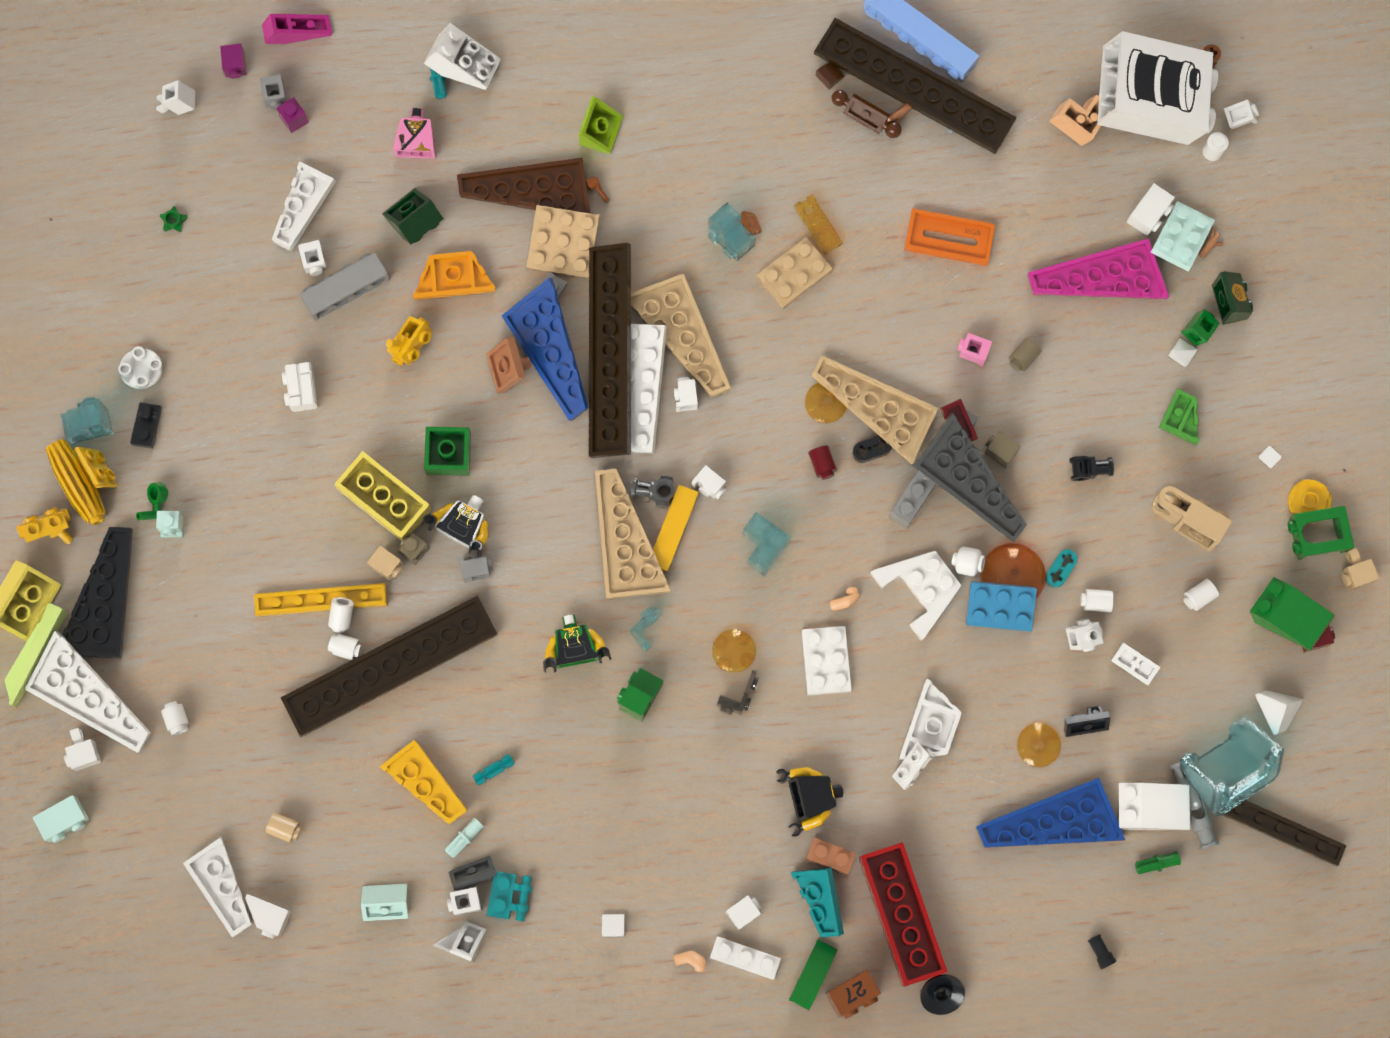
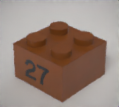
M867 969L825 994L838 1017L844 1016L847 1019L859 1012L857 1009L859 1006L864 1005L866 1008L879 1001L877 996L881 992Z

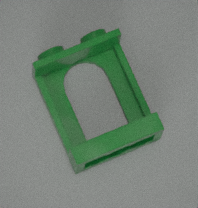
M1345 506L1297 513L1289 518L1288 530L1293 535L1294 542L1292 543V548L1298 560L1308 556L1338 551L1345 553L1355 548ZM1333 519L1337 540L1309 543L1303 538L1302 529L1306 524Z

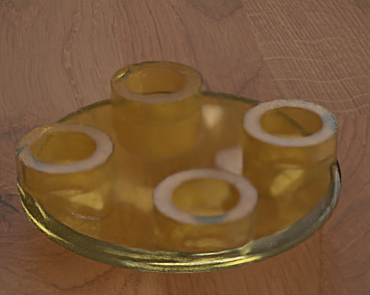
M730 629L722 632L715 639L712 654L721 670L736 673L744 671L752 665L756 656V646L751 636L746 632Z

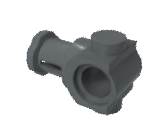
M661 476L660 479H652L651 482L639 481L637 478H634L631 497H635V495L648 497L649 501L656 503V507L668 509L674 497L673 478ZM667 488L671 493L663 497L659 494V490Z

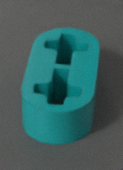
M1065 549L1057 556L1045 576L1048 586L1059 588L1064 584L1078 561L1074 551ZM1067 555L1071 556L1070 561L1072 562V564L1067 563V565L1064 568L1061 566L1064 562L1062 556L1066 557ZM1060 570L1061 574L1059 576V579L1061 580V582L1057 580L1054 583L1052 581L1053 577L1050 574L1055 575L1056 572Z

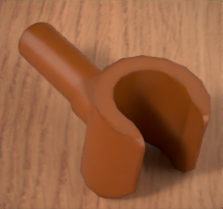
M593 176L586 179L589 191L596 188L599 195L607 203L610 199L602 190L598 178Z

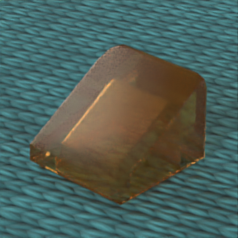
M742 211L740 221L747 237L761 233L762 229L756 215L752 212Z

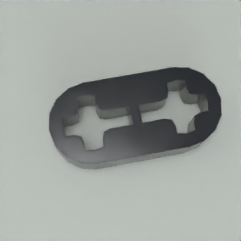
M876 436L857 443L853 448L852 455L855 461L865 463L886 456L890 453L892 447L888 444L885 450L882 448L874 449V447L879 445V441H882L884 444L887 443L880 436ZM859 448L871 450L866 452L865 457H862L861 454L857 455Z

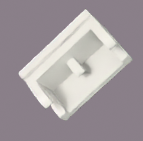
M1123 642L1111 658L1112 662L1146 685L1150 684L1161 668Z

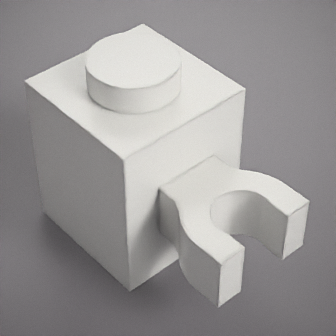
M179 80L162 86V94L157 96V100L162 102V104L156 106V110L160 113L171 110L178 115L194 110L195 90Z
M79 728L70 730L74 745L65 748L64 760L67 767L79 771L102 763L96 742L92 739L85 741L83 732Z

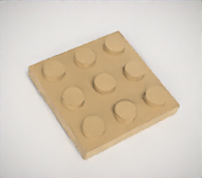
M536 205L526 268L589 279V248L595 247L600 215Z

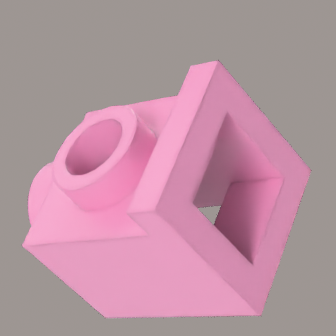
M968 333L966 339L961 338L957 348L958 351H961L959 357L983 367L992 341ZM974 348L976 353L969 351V349Z

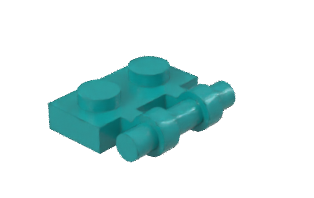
M496 871L497 875L493 877L487 916L509 920L511 911H516V921L524 922L525 915L529 911L527 903L529 893H532V877L523 876L522 884H516V874ZM514 891H520L518 904H512Z

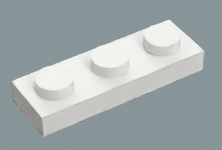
M718 936L710 956L711 959L774 980L781 960L779 957Z

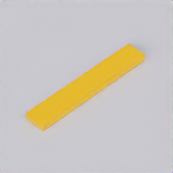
M386 583L254 594L255 616L330 611L332 599L337 597L352 600L354 602L353 609L387 606Z

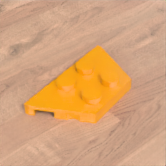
M472 251L429 255L425 270L419 279L418 287L414 291L413 298L414 300L490 293L496 292V289Z

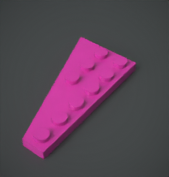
M1149 238L1031 271L1027 274L1034 295L1169 298L1155 255L1151 253L1152 246Z

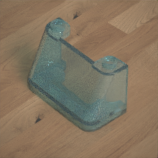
M1245 717L1230 726L1227 740L1199 757L1195 752L1184 754L1180 760V769L1208 809L1215 816L1219 817L1277 778L1281 769L1284 749Z

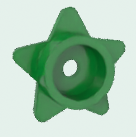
M175 206L165 214H160V218L165 222L163 231L166 232L174 229L181 232V223L187 219V215L179 214Z

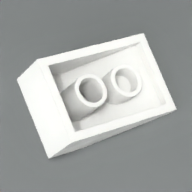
M1119 783V828L1122 830H1190V785Z

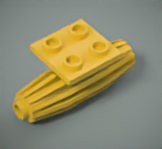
M65 439L51 443L45 450L53 473L70 504L87 524L97 525L104 521L106 511L98 488H116L118 486L115 481V474L104 462L106 460L105 456L98 449L76 447L74 451Z

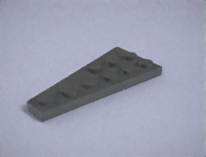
M951 412L912 466L1009 540L1015 542L1027 524L1005 494L1002 486L995 479L994 474L977 448L974 447L968 438L967 433L957 421L954 413Z

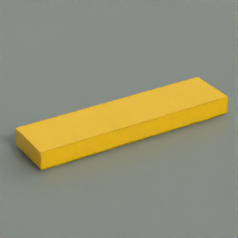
M681 485L677 487L653 548L662 571L667 573L699 492Z

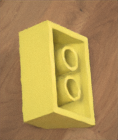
M16 560L0 586V628L28 641L38 622L40 623L48 602L51 603L62 584L27 564Z

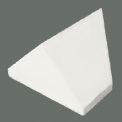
M1269 690L1255 695L1273 735L1287 730L1304 700Z
M465 921L464 925L432 946L474 962L486 929Z

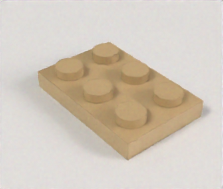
M805 237L758 273L756 278L784 309L830 274L833 268Z

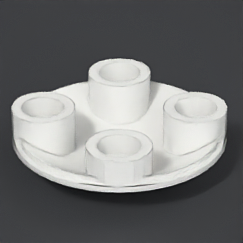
M135 347L123 357L118 370L122 380L128 386L135 389H145L151 387L160 379L163 365L160 357L154 351Z

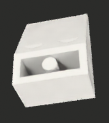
M449 23L438 35L424 64L441 76L486 90L501 59Z

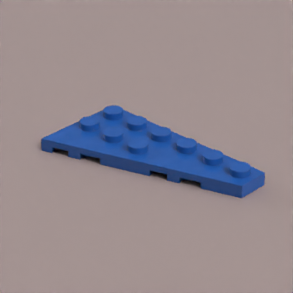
M548 278L505 312L502 318L568 420L573 421L589 407L553 278Z
M1099 778L976 826L984 848L1125 840Z

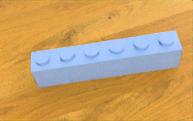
M865 0L863 10L867 16L877 19L886 30H892L901 41L911 44L919 54L926 55L935 66L945 69L953 79L963 82L976 66L979 59L977 53L904 0Z

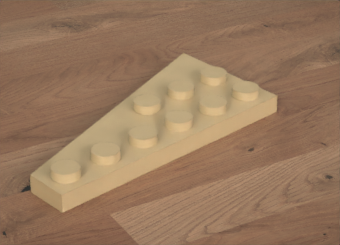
M821 355L812 373V377L910 464H913L938 408Z

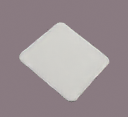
M1268 446L1259 456V459L1269 468H1272L1282 458L1271 446Z

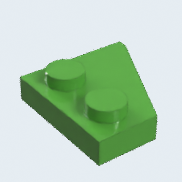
M1177 389L1158 428L1196 446L1199 443L1197 433L1198 415L1196 412L1198 408L1197 397Z

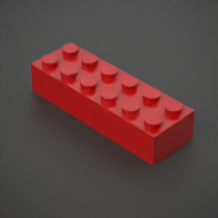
M903 842L860 856L858 859L902 987L947 973Z

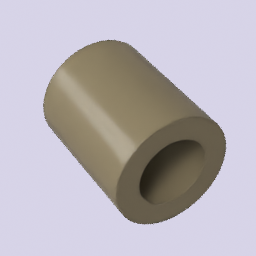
M1025 338L1009 356L1011 361L1009 364L1016 371H1025L1040 355L1042 350L1033 340Z

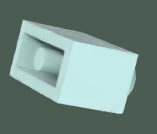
M74 795L32 817L44 841L49 843H57L63 840L66 833L70 831L77 832L85 827L84 823L90 821L78 797Z

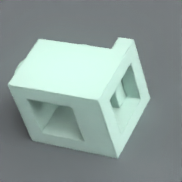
M157 511L156 528L161 532L160 537L183 538L184 516L180 511Z

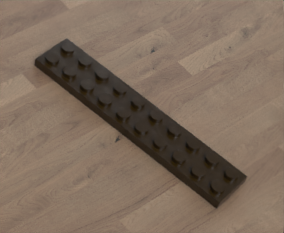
M834 18L814 50V55L830 62L901 103L910 105L912 109L994 154L997 153L1016 121L1017 117L837 18Z
M627 242L589 248V457L591 458L631 455V244Z
M477 595L282 696L281 700L299 736L303 737L492 639L498 634Z

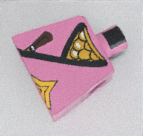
M413 108L411 109V118H401L393 148L396 157L436 159L432 123L430 119H423V109Z

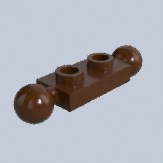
M836 90L832 94L831 99L834 105L839 107L846 106L843 114L877 134H880L884 129L886 135L890 138L900 136L902 132L901 125L895 121L888 122L887 118H889L890 114L856 94H853L849 99L844 90Z

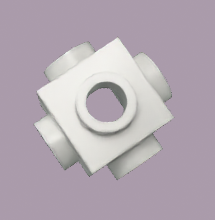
M1089 619L1077 621V625L1065 628L1070 650L1088 652L1095 650L1096 645L1104 643L1102 638L1103 630L1099 622H1090Z

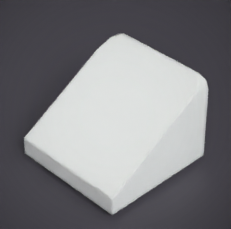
M602 914V937H624V914Z

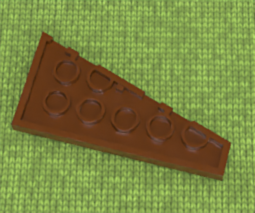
M583 158L457 175L461 198L536 210V205L590 213Z

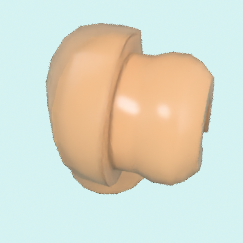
M856 587L848 588L846 590L848 596L831 600L830 606L832 611L847 608L858 601L860 598L858 589Z
M695 951L673 955L676 966L689 963L694 966L697 972H703L706 969L705 958Z

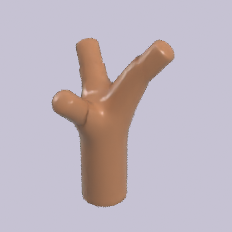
M904 104L898 110L891 113L887 121L895 120V122L900 123L901 118L912 109L911 106Z
M1211 227L1209 239L1198 253L1201 258H1205L1213 248L1223 246V242H1216L1221 234L1220 232L1215 234L1214 227Z

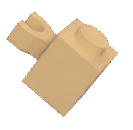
M1357 548L1345 553L1350 566L1342 570L1343 574L1341 577L1344 585L1348 586L1349 591L1375 583L1380 579L1372 559L1362 562Z

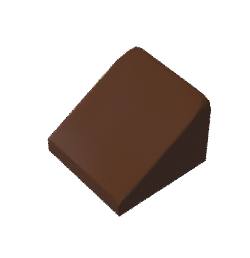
M830 62L816 70V77L829 90L845 77Z

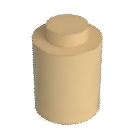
M274 812L266 827V833L292 843L293 840H298L302 828L299 827L300 822Z

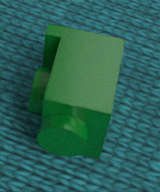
M1204 309L1195 313L1181 333L1195 346L1208 342L1220 323L1212 313Z

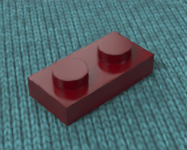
M961 399L940 407L945 420L951 412L954 413L971 442L978 439Z

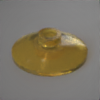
M820 383L813 385L805 397L807 413L812 419L820 423H833L839 420L847 409L842 402ZM828 397L831 402L826 404L823 402V398Z
M1034 723L1025 727L1019 734L1017 751L1022 760L1034 767H1045L1052 764L1058 758L1061 751L1060 737L1052 727L1043 723ZM1038 740L1043 741V748L1037 747L1036 742Z

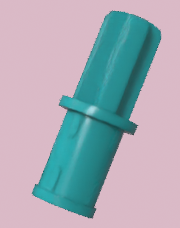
M430 68V81L433 83L435 98H446V77L441 76Z

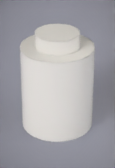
M1220 132L1211 134L1202 149L1204 157L1210 161L1219 160L1229 145L1228 138Z
M1206 578L1185 592L1183 600L1190 610L1198 611L1219 597V593L1215 585Z
M1085 589V592L1080 595V606H1084V611L1112 612L1113 591Z
M343 597L332 599L328 626L334 632L342 633L350 628L354 605L352 600Z

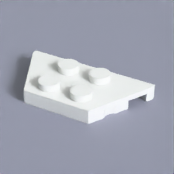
M929 679L925 680L899 760H904L917 742L924 749L929 748L934 752L932 757L947 755L962 712L955 705H952L948 698Z

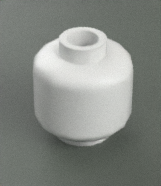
M961 547L958 553L954 552L952 565L955 566L958 574L975 577L984 570L985 556L982 555L979 549Z

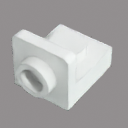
M1248 99L1224 108L1231 129L1250 122L1253 124L1258 123V108L1256 104L1252 105Z

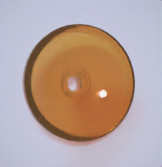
M1008 543L996 547L986 556L984 570L982 573L980 572V580L987 583L1036 587L1037 598L1044 588L1046 572L1042 560L1032 549L1021 544ZM1016 569L1019 575L1013 576L1011 570Z

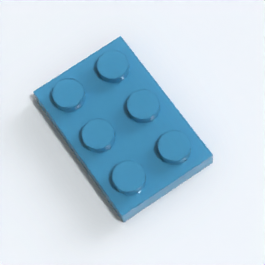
M971 581L966 625L1032 632L1037 588Z

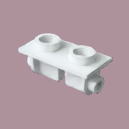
M917 742L892 777L904 790L913 786L921 773L920 769H924L928 762L933 759L932 755L934 752L929 748L924 749Z

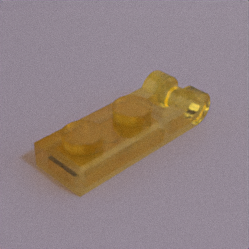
M813 194L806 197V200L802 203L799 201L794 204L797 214L824 255L843 244V241L820 208ZM811 207L813 212L808 215L805 210Z

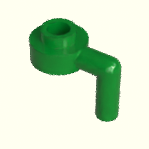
M162 482L151 483L148 486L147 496L150 503H152V511L137 512L136 519L138 521L157 519V511H161V504L168 497V489Z

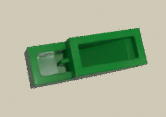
M817 939L789 997L790 1002L808 1011L810 1010L838 949Z

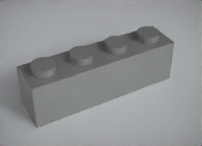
M374 252L371 255H363L353 265H345L335 275H327L317 285L306 287L300 295L313 319L317 321L389 281V277Z

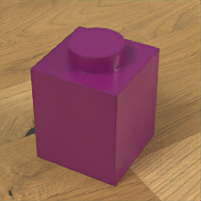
M242 44L220 46L222 70L225 76L236 79L247 75L245 52Z
M294 97L276 108L281 120L291 133L309 123L306 113Z

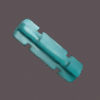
M507 754L501 758V761L497 760L485 767L484 771L475 773L473 778L477 785H481L486 782V779L489 778L490 780L505 771L506 767L507 769L512 767L515 763L511 755Z

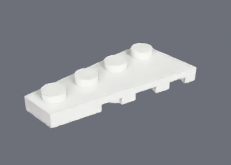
M300 161L297 166L296 177L293 178L291 183L292 189L289 197L286 198L284 203L285 209L283 214L280 215L272 238L275 244L291 252L336 183L334 178Z

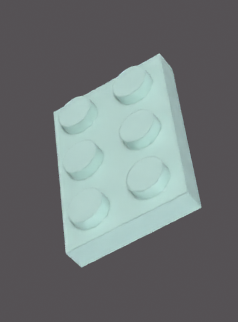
M1177 201L1151 253L1189 272L1215 220Z

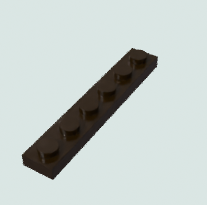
M1221 790L1213 809L1216 813L1334 866H1339L1347 846L1225 790Z

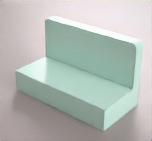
M407 884L363 886L361 896L363 921L407 919L409 913Z

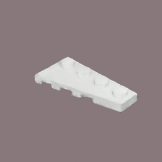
M220 837L183 864L232 938L250 927L252 922L223 839Z

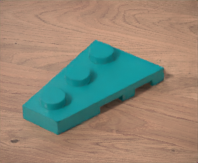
M832 868L795 870L790 872L793 879H797L801 888L799 892L802 898L807 900L810 907L809 913L820 937L843 935L844 931Z

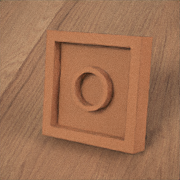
M507 337L486 353L497 394L505 393L524 379V370H528L531 367L529 357L520 358L514 337Z

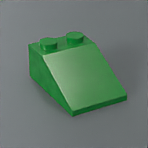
M1275 577L1272 578L1250 610V614L1256 624L1309 651L1312 650L1334 618V614L1295 587Z

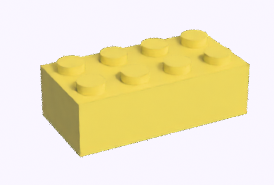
M363 451L335 483L338 491L401 541L406 536L410 537L421 524L424 516L432 511L430 504Z

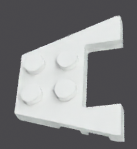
M936 551L870 572L881 589L896 578L901 577L927 612L909 625L921 641L924 640L961 587L959 581Z

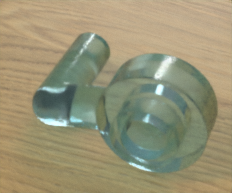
M649 607L640 615L642 617L640 622L630 630V634L644 652L651 645L641 632L662 616L657 608L652 610Z

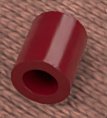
M828 445L817 447L808 452L817 478L821 477L822 480H826L834 476L837 468Z

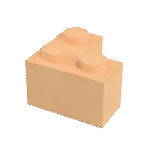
M1096 94L1087 100L1083 107L1069 98L1058 106L1049 122L1083 146L1093 140L1101 125H1097L1099 96Z

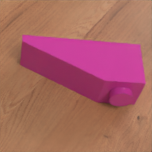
M269 14L262 24L265 44H289L332 35L329 15Z

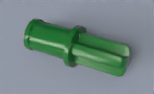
M1177 851L1160 856L1155 854L1152 858L1135 862L1138 874L1155 870L1161 872L1164 868L1181 865V859Z

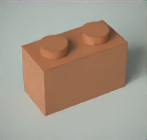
M814 837L805 861L823 868H832V871L848 876L856 853Z

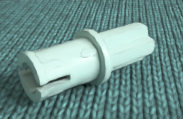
M474 817L461 832H457L458 835L445 848L446 853L455 858L468 843L471 844L470 841L484 826Z

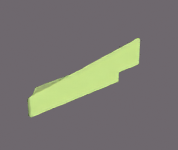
M48 602L40 623L38 622L5 678L10 700L9 705L16 708L25 694V687L54 631L60 629L68 615V612Z

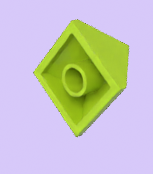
M592 96L578 134L579 145L610 154L623 115L595 96Z

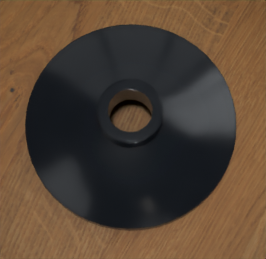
M946 974L929 979L922 987L920 993L923 1007L928 1012L936 1015H945L955 1011L960 1007L965 997V989L962 982L958 978Z

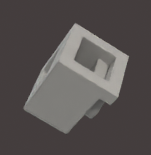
M281 74L260 78L266 107L277 110L278 106L287 101Z
M473 555L468 557L469 560H464V557H459L464 582L490 578L489 571H493L491 558Z

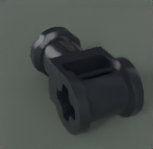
M1088 456L1069 458L1073 472L1071 481H1085L1095 479L1097 475L1108 474V476H1113L1114 474L1112 457H1108L1106 460H1095V457Z

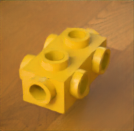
M409 316L394 340L388 339L386 341V346L388 347L386 351L392 356L391 360L402 367L403 364L410 366L412 361L418 360L420 349L424 344L429 343L432 337L431 333L433 330L429 327L430 323L421 317L416 319Z
M57 507L44 511L45 515L36 517V515L28 516L23 519L24 522L16 526L20 538H25L26 543L47 535L51 538L59 536L66 544L73 540L64 530L69 528V521H72L67 508L58 510Z

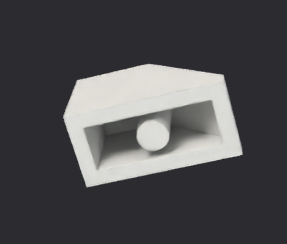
M247 894L245 899L256 927L262 930L261 934L274 939L275 935L281 937L292 912Z

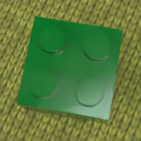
M426 427L424 455L426 475L470 476V428Z

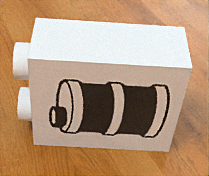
M1124 31L1120 32L1103 45L1097 125L1189 145L1204 134L1209 133L1213 129L1216 120V112L1210 108V98L1218 82V72L1216 69H1212L1213 52Z

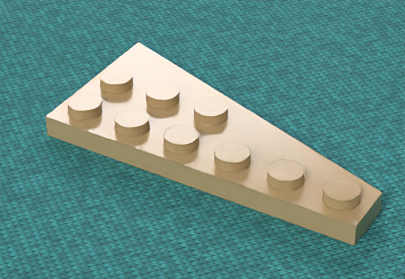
M684 273L631 293V307L646 324L665 325L667 327L665 346L710 398L731 390Z
M617 469L595 471L606 599L671 593L672 591Z

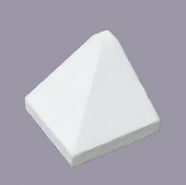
M1179 338L1168 356L1184 367H1187L1197 349Z

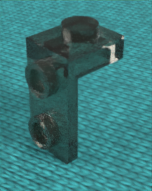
M752 670L741 702L719 696L717 707H720L719 711L728 715H732L733 712L742 715L743 710L748 711L752 700L748 698L751 689L755 691L759 678L755 677L757 671Z

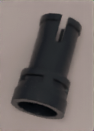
M1100 934L1088 940L1098 958L1096 960L1101 970L1117 962L1112 952H1109Z

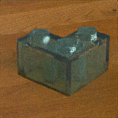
M727 202L709 218L708 237L713 243H719L723 247L722 250L728 258L731 259L733 257L737 262L755 246L756 238L741 224L742 216Z
M86 398L82 403L77 404L78 408L69 409L66 411L67 413L61 414L65 437L70 444L113 434L108 409L99 398Z
M755 512L743 528L742 534L758 545L748 558L747 564L763 576H766L789 545L791 536L757 512Z

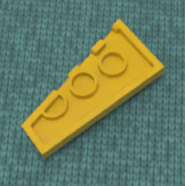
M417 740L410 742L380 766L382 770L390 774L399 784L407 788L416 798L425 803L428 808L448 824H452L468 811Z

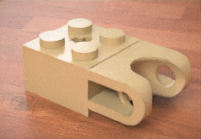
M1173 486L1163 488L1152 501L1151 507L1156 515L1175 525L1173 530L1208 551H1212L1221 542L1232 523V520L1228 519L1229 516L1226 513L1211 509L1210 505L1204 500H1196Z

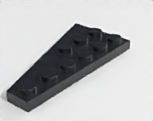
M108 528L99 549L98 557L91 567L87 582L84 583L73 608L70 621L62 633V636L82 657H122L132 528Z

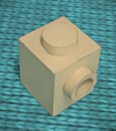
M380 545L367 562L371 569L389 581L393 577L396 579L403 570L402 561Z

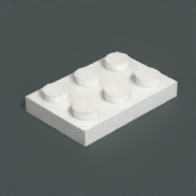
M845 626L802 629L807 696L851 692Z

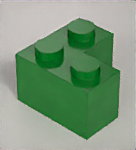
M640 668L638 672L634 671L628 681V687L621 689L617 702L619 710L642 722L660 691L663 680Z

